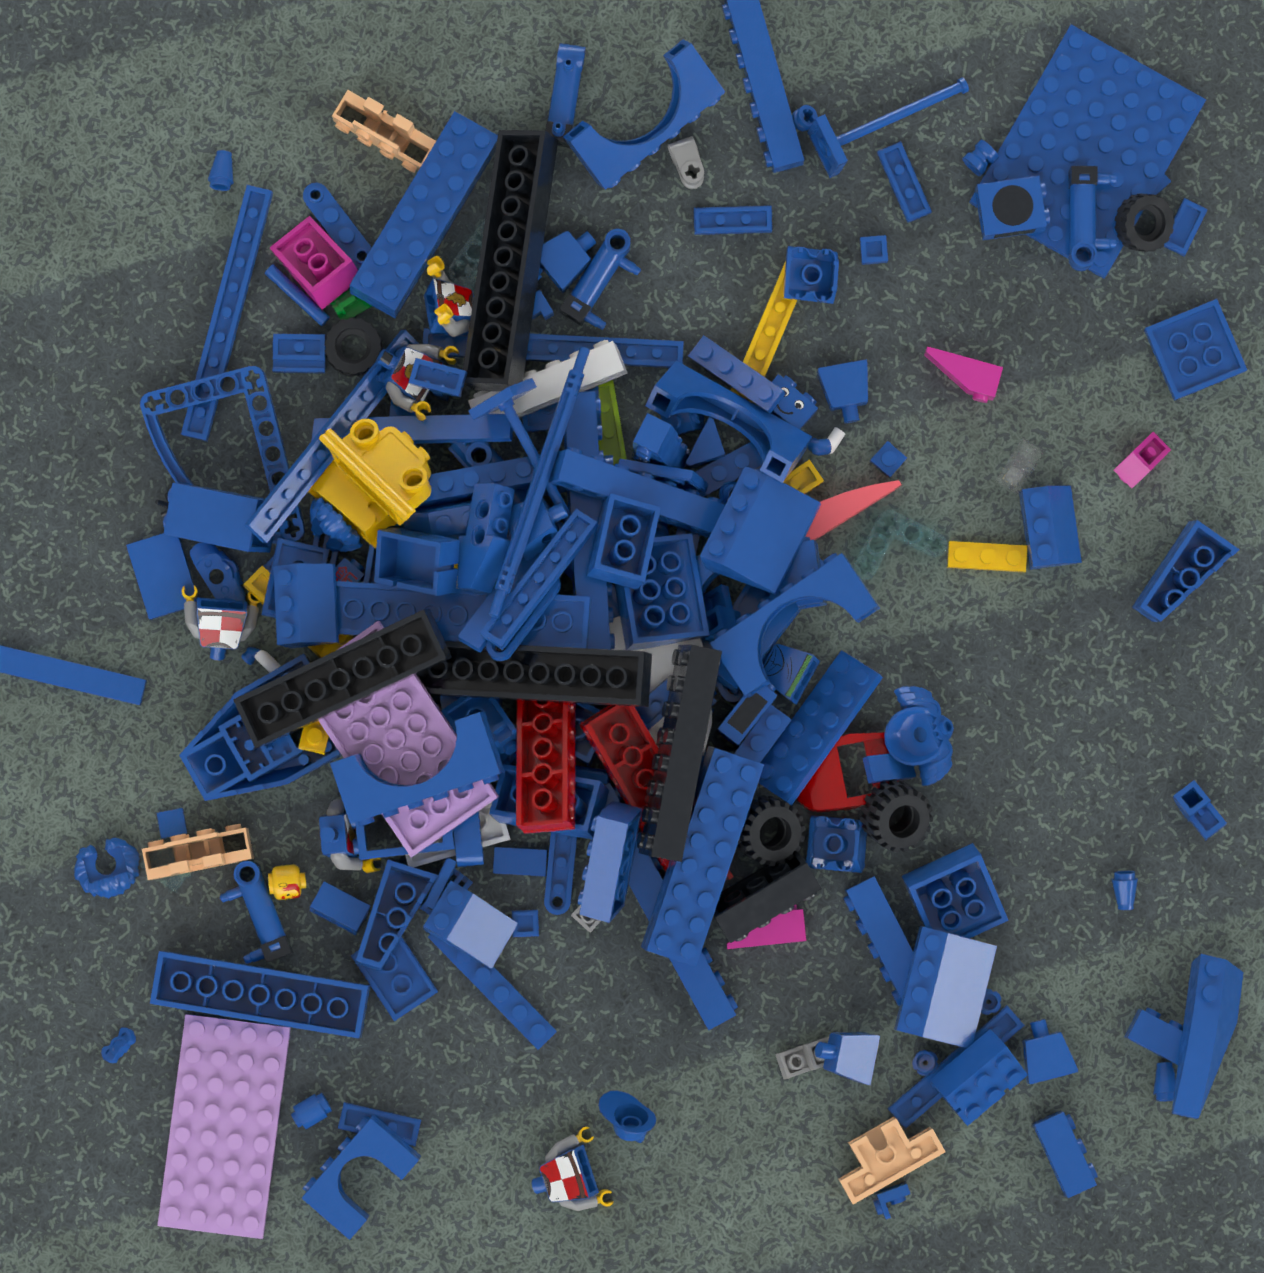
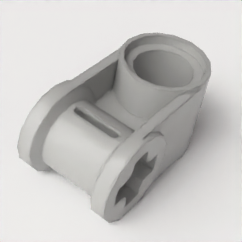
M693 136L668 144L671 159L677 168L682 184L688 189L700 187L704 180V167ZM692 170L694 174H697V178L692 179L691 176H688V171Z

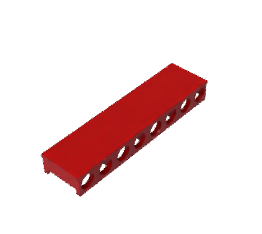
M517 700L516 826L524 834L575 829V703Z
M609 705L579 723L625 804L643 809L645 806H648L647 786L649 780H653L654 769H652V759L655 753L658 754V746L634 706ZM641 815L639 828L643 832L644 822H642ZM657 858L666 872L670 860ZM730 870L728 871L726 880H730L731 878H733V875L731 874Z

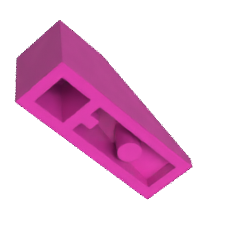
M927 346L924 356L967 394L973 395V400L987 403L988 400L993 401L1003 367Z
M794 905L790 912L777 915L765 927H757L749 932L745 939L726 943L727 949L806 941L803 909L797 910V905Z

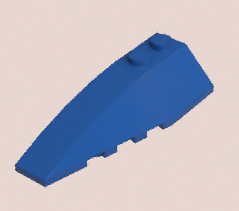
M1200 954L1191 963L1172 1114L1194 1119L1199 1118L1236 1027L1244 972L1226 959Z

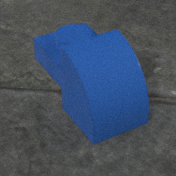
M722 584L703 595L709 636L704 637V639L714 641V635L725 628L730 630L736 626L735 621L741 617L739 611L733 610L729 587Z
M1195 780L1173 796L1182 814L1193 824L1205 841L1227 825V822L1210 803L1211 800Z

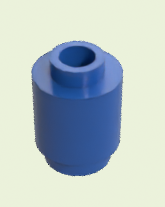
M323 1093L317 1096L313 1094L293 1106L295 1112L291 1116L298 1127L304 1126L305 1129H308L327 1118V1114L332 1109Z

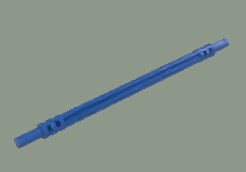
M580 347L574 367L569 370L494 588L496 593L488 613L491 617H499L506 594H510L584 378L583 370L590 353L588 348Z

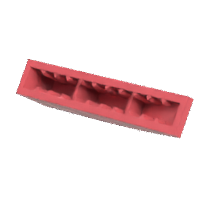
M899 480L869 485L820 501L821 506L805 537H810V540H817L900 488L902 484Z

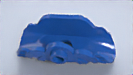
M916 686L899 687L894 690V693L900 703L901 711L893 715L886 725L884 734L885 745L890 755L896 761L906 765H919L922 786H929L941 780L952 767L951 756L953 749L949 739L953 733V724L948 718L941 715V707L934 700L930 691Z

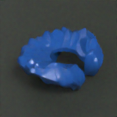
M323 498L313 499L310 506L311 531L316 536L321 535L323 532L326 535H330L331 538L326 543V549L351 552L361 548L363 544L360 543V535L356 529H352V525L346 524L343 520V515L337 514L333 505L325 502Z
M119 838L106 839L105 850L116 861V868L109 875H103L96 869L98 853L94 846L82 847L76 855L77 861L74 867V877L76 880H79L83 890L86 893H91L93 897L98 895L109 899L111 896L116 897L118 894H124V891L129 889L131 884L135 883V877L139 876L138 866L140 857L137 849Z

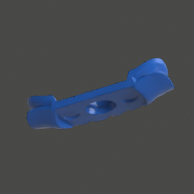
M203 542L196 544L190 550V556L215 599L246 601V593L241 586L243 581L240 578L239 567L234 560L227 557L223 551L220 552L213 544ZM214 569H220L224 574V580L220 584H214L210 580V573Z

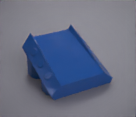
M788 246L785 264L784 298L833 304L838 281L839 259L837 252L831 249L817 250Z
M811 816L806 861L809 867L862 873L865 868L867 833L862 828L864 823L860 820L849 818Z

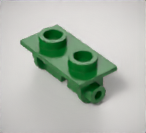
M350 289L330 303L340 320L355 317L372 307V305L350 294Z

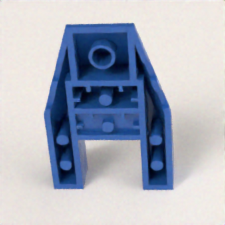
M302 654L235 692L232 698L216 713L206 727L180 753V758L205 801L287 785L342 756L330 737L325 755L297 748L290 734L263 747L255 748L233 699L311 663L307 655Z

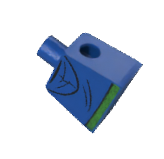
M775 644L771 652H768L762 660L764 670L771 684L779 693L796 705L820 663L810 653L780 644Z

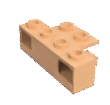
M347 90L332 115L333 121L336 122L335 127L346 134L349 131L353 132L358 136L357 140L368 147L372 144L380 148L379 152L388 159L393 160L396 157L403 162L401 165L413 173L416 170L419 171L436 141L416 130L413 122L397 114L393 118L387 114V111L383 110L384 105L368 97L365 100ZM346 106L367 117L363 125L355 120L351 123L340 117ZM409 143L427 152L421 163L404 154Z
M241 824L226 826V832L217 833L215 829L211 828L196 831V837L190 838L189 834L171 836V842L164 843L163 840L148 842V848L142 849L147 879L154 880L254 859L248 828H241ZM244 833L247 849L225 853L222 837ZM173 848L175 863L151 868L149 852Z
M892 1117L848 1142L861 1166L838 1178L851 1203L855 1204L945 1153V1150L931 1127L908 1139L898 1120Z

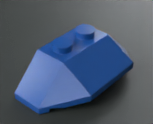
M472 499L416 508V512L404 522V527L409 530L459 540V536H466Z

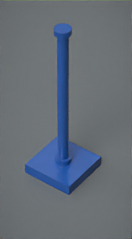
M962 77L957 79V83L837 137L824 114L814 120L807 133L829 178H832L841 172L848 161L841 148L842 145L960 92L964 94L969 91L966 80Z
M533 378L507 387L468 411L473 420L500 410V412L504 411L533 467L536 469L540 455L513 407L515 405L514 400L537 387ZM548 480L546 491L553 504L557 505L563 502L569 512V516L562 519L565 524L571 513L556 485L549 483Z

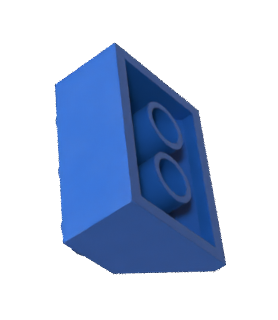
M1043 486L1022 489L1019 492L1030 570L1082 563L1071 486Z
M296 563L274 566L277 645L288 648H300L339 643L335 564Z

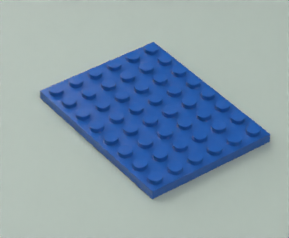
M1070 25L997 153L999 158L990 165L980 184L1039 176L1040 183H1045L1046 198H1043L1044 208L1049 209L1050 224H1047L1044 232L1025 235L1068 258L1070 253L1069 169L1071 166H1098V174L1116 175L1117 183L1097 184L1096 238L1117 240V247L1097 249V258L1088 270L1105 279L1124 246L1117 237V231H1115V216H1117L1118 208L1131 195L1154 193L1206 99L1079 28ZM974 193L969 203L977 207L976 194ZM1143 210L1136 215L1134 226L1137 223L1139 217L1141 216ZM1082 250L1076 252L1078 260L1082 262L1089 260L1087 252Z

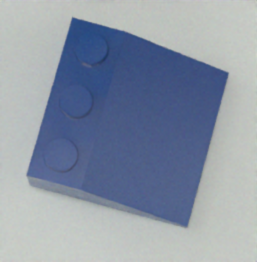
M973 843L901 876L924 927L971 938L1008 921L983 858Z

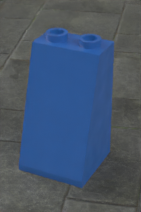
M172 483V488L168 492V511L163 520L164 535L247 552L267 553L271 551L273 540L272 536L267 543H262L245 526L246 522L263 503L265 498L184 483Z

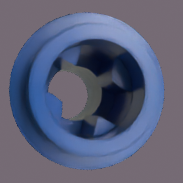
M219 150L216 152L208 177L210 187L214 190L228 191L234 183L232 153L229 151Z
M1134 871L1114 872L1112 884L1119 910L1134 909L1138 882Z
M1171 1062L1157 1063L1153 1095H1156V1101H1173L1176 1084L1173 1064Z

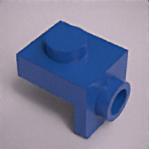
M677 413L668 419L660 415L663 421L673 426L678 433L677 436L691 431L703 430L705 426L704 415L698 413Z

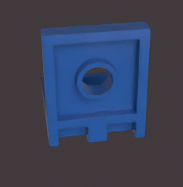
M460 697L441 710L455 732V720L485 711L502 764L517 765V730L496 699Z

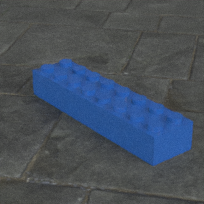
M454 111L350 283V294L396 319L426 269L427 261L435 254L496 151L498 135Z
M708 746L697 780L682 862L673 860L669 862L641 948L694 967L697 966L764 764Z
M159 951L150 1004L361 1038L370 985Z

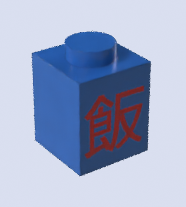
M344 558L336 567V581L361 583L364 580L365 575L362 571L365 568L355 559L349 562Z

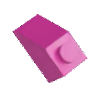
M1152 432L1114 471L1132 489L1171 449Z

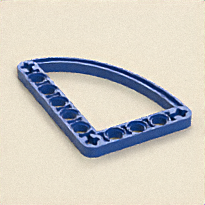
M248 366L148 392L141 398L140 407L148 432L164 466L175 483L194 485L176 460L157 415L241 393L245 394L270 493L276 486L273 483V475L279 471L286 474L290 469L266 375L261 368ZM253 370L255 374L260 375V379H257L256 383L258 388L264 387V392L258 391L250 395L249 389L253 390L254 385L252 382L247 381V377L250 376V371ZM225 377H232L235 381V388L230 392L224 391L221 387V382ZM201 383L207 384L210 388V394L206 398H200L196 394V388ZM175 390H181L185 395V400L180 405L174 404L171 400V394ZM166 393L165 400L169 408L165 409V404L157 405L156 411H153L152 408H147L146 403L150 402L149 397H153L154 400L164 399L161 394ZM260 395L264 396L267 400V406L262 411L256 410L253 406L254 398ZM264 421H269L274 426L273 433L269 436H264L260 432V424ZM271 446H275L280 450V458L274 462L270 461L266 456V451ZM299 503L289 515L297 514V518H292L294 526L300 527V531L296 532V537L286 532V529L290 527L288 519L279 527L280 532L276 531L274 533L272 543H277L278 538L298 541L304 536L305 524Z

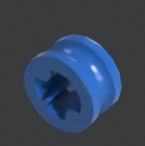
M803 105L793 112L792 118L798 130L807 131L814 120L818 118V115L814 108L809 105Z

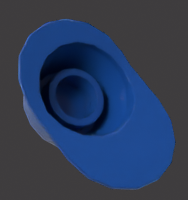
M609 1091L603 1094L599 1100L600 1112L613 1124L615 1134L620 1139L642 1143L647 1132L656 1124L655 1114L628 1093Z

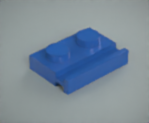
M273 334V373H325L326 353L324 344L326 335Z

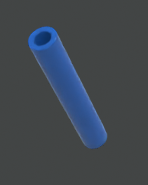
M271 265L266 270L265 275L321 327L330 319V316L275 265Z

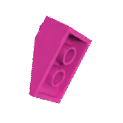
M310 216L270 247L273 254L321 309H324L349 289L350 283L358 272L353 261Z

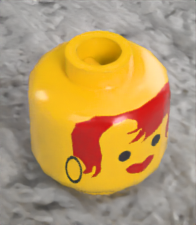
M295 864L275 866L272 869V873H268L269 892L274 894L277 900L299 898L301 896V889L306 888L305 873H300L299 867Z

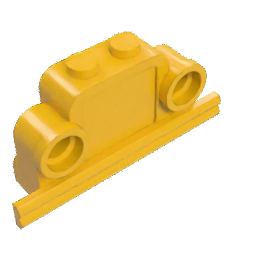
M361 419L352 425L350 433L343 439L332 429H328L319 437V440L330 450L335 464L399 526L416 512L415 508L430 496L432 489L428 480L431 476V470L427 463L430 456L421 446L417 448L412 438L405 431L401 433L397 428L391 426L380 431L375 421Z
M334 460L308 491L314 498H323L325 502L333 505L337 514L343 515V520L346 524L352 525V529H356L357 533L375 549L377 547L378 530L397 524L335 464Z

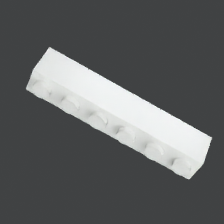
M603 340L593 345L594 349L590 350L583 370L584 378L579 392H584L628 374L618 347L613 341ZM579 351L570 354V359L563 362L555 360L546 364V369L539 372L531 370L524 373L523 381L533 378L537 387L514 400L515 405L513 407L519 418L559 402L569 370L573 369ZM480 391L473 395L474 398L469 400L471 409L501 391ZM497 410V411L492 412V413H490V414H505V413H504V411L500 412V410Z

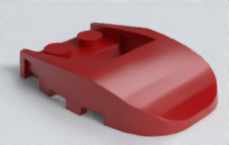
M885 732L842 734L797 797V801L804 808L815 812L848 811L865 805L866 801L864 799L866 795L870 797L872 793L847 798L837 747L863 742L866 757L890 754L885 745ZM872 783V787L878 789L880 788V783Z

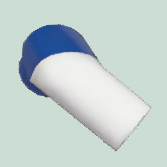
M835 427L827 439L817 440L812 438L808 444V450L817 456L832 454L845 436V433Z
M252 646L246 648L247 651L241 656L248 665H252L257 660L269 673L281 666L268 652Z

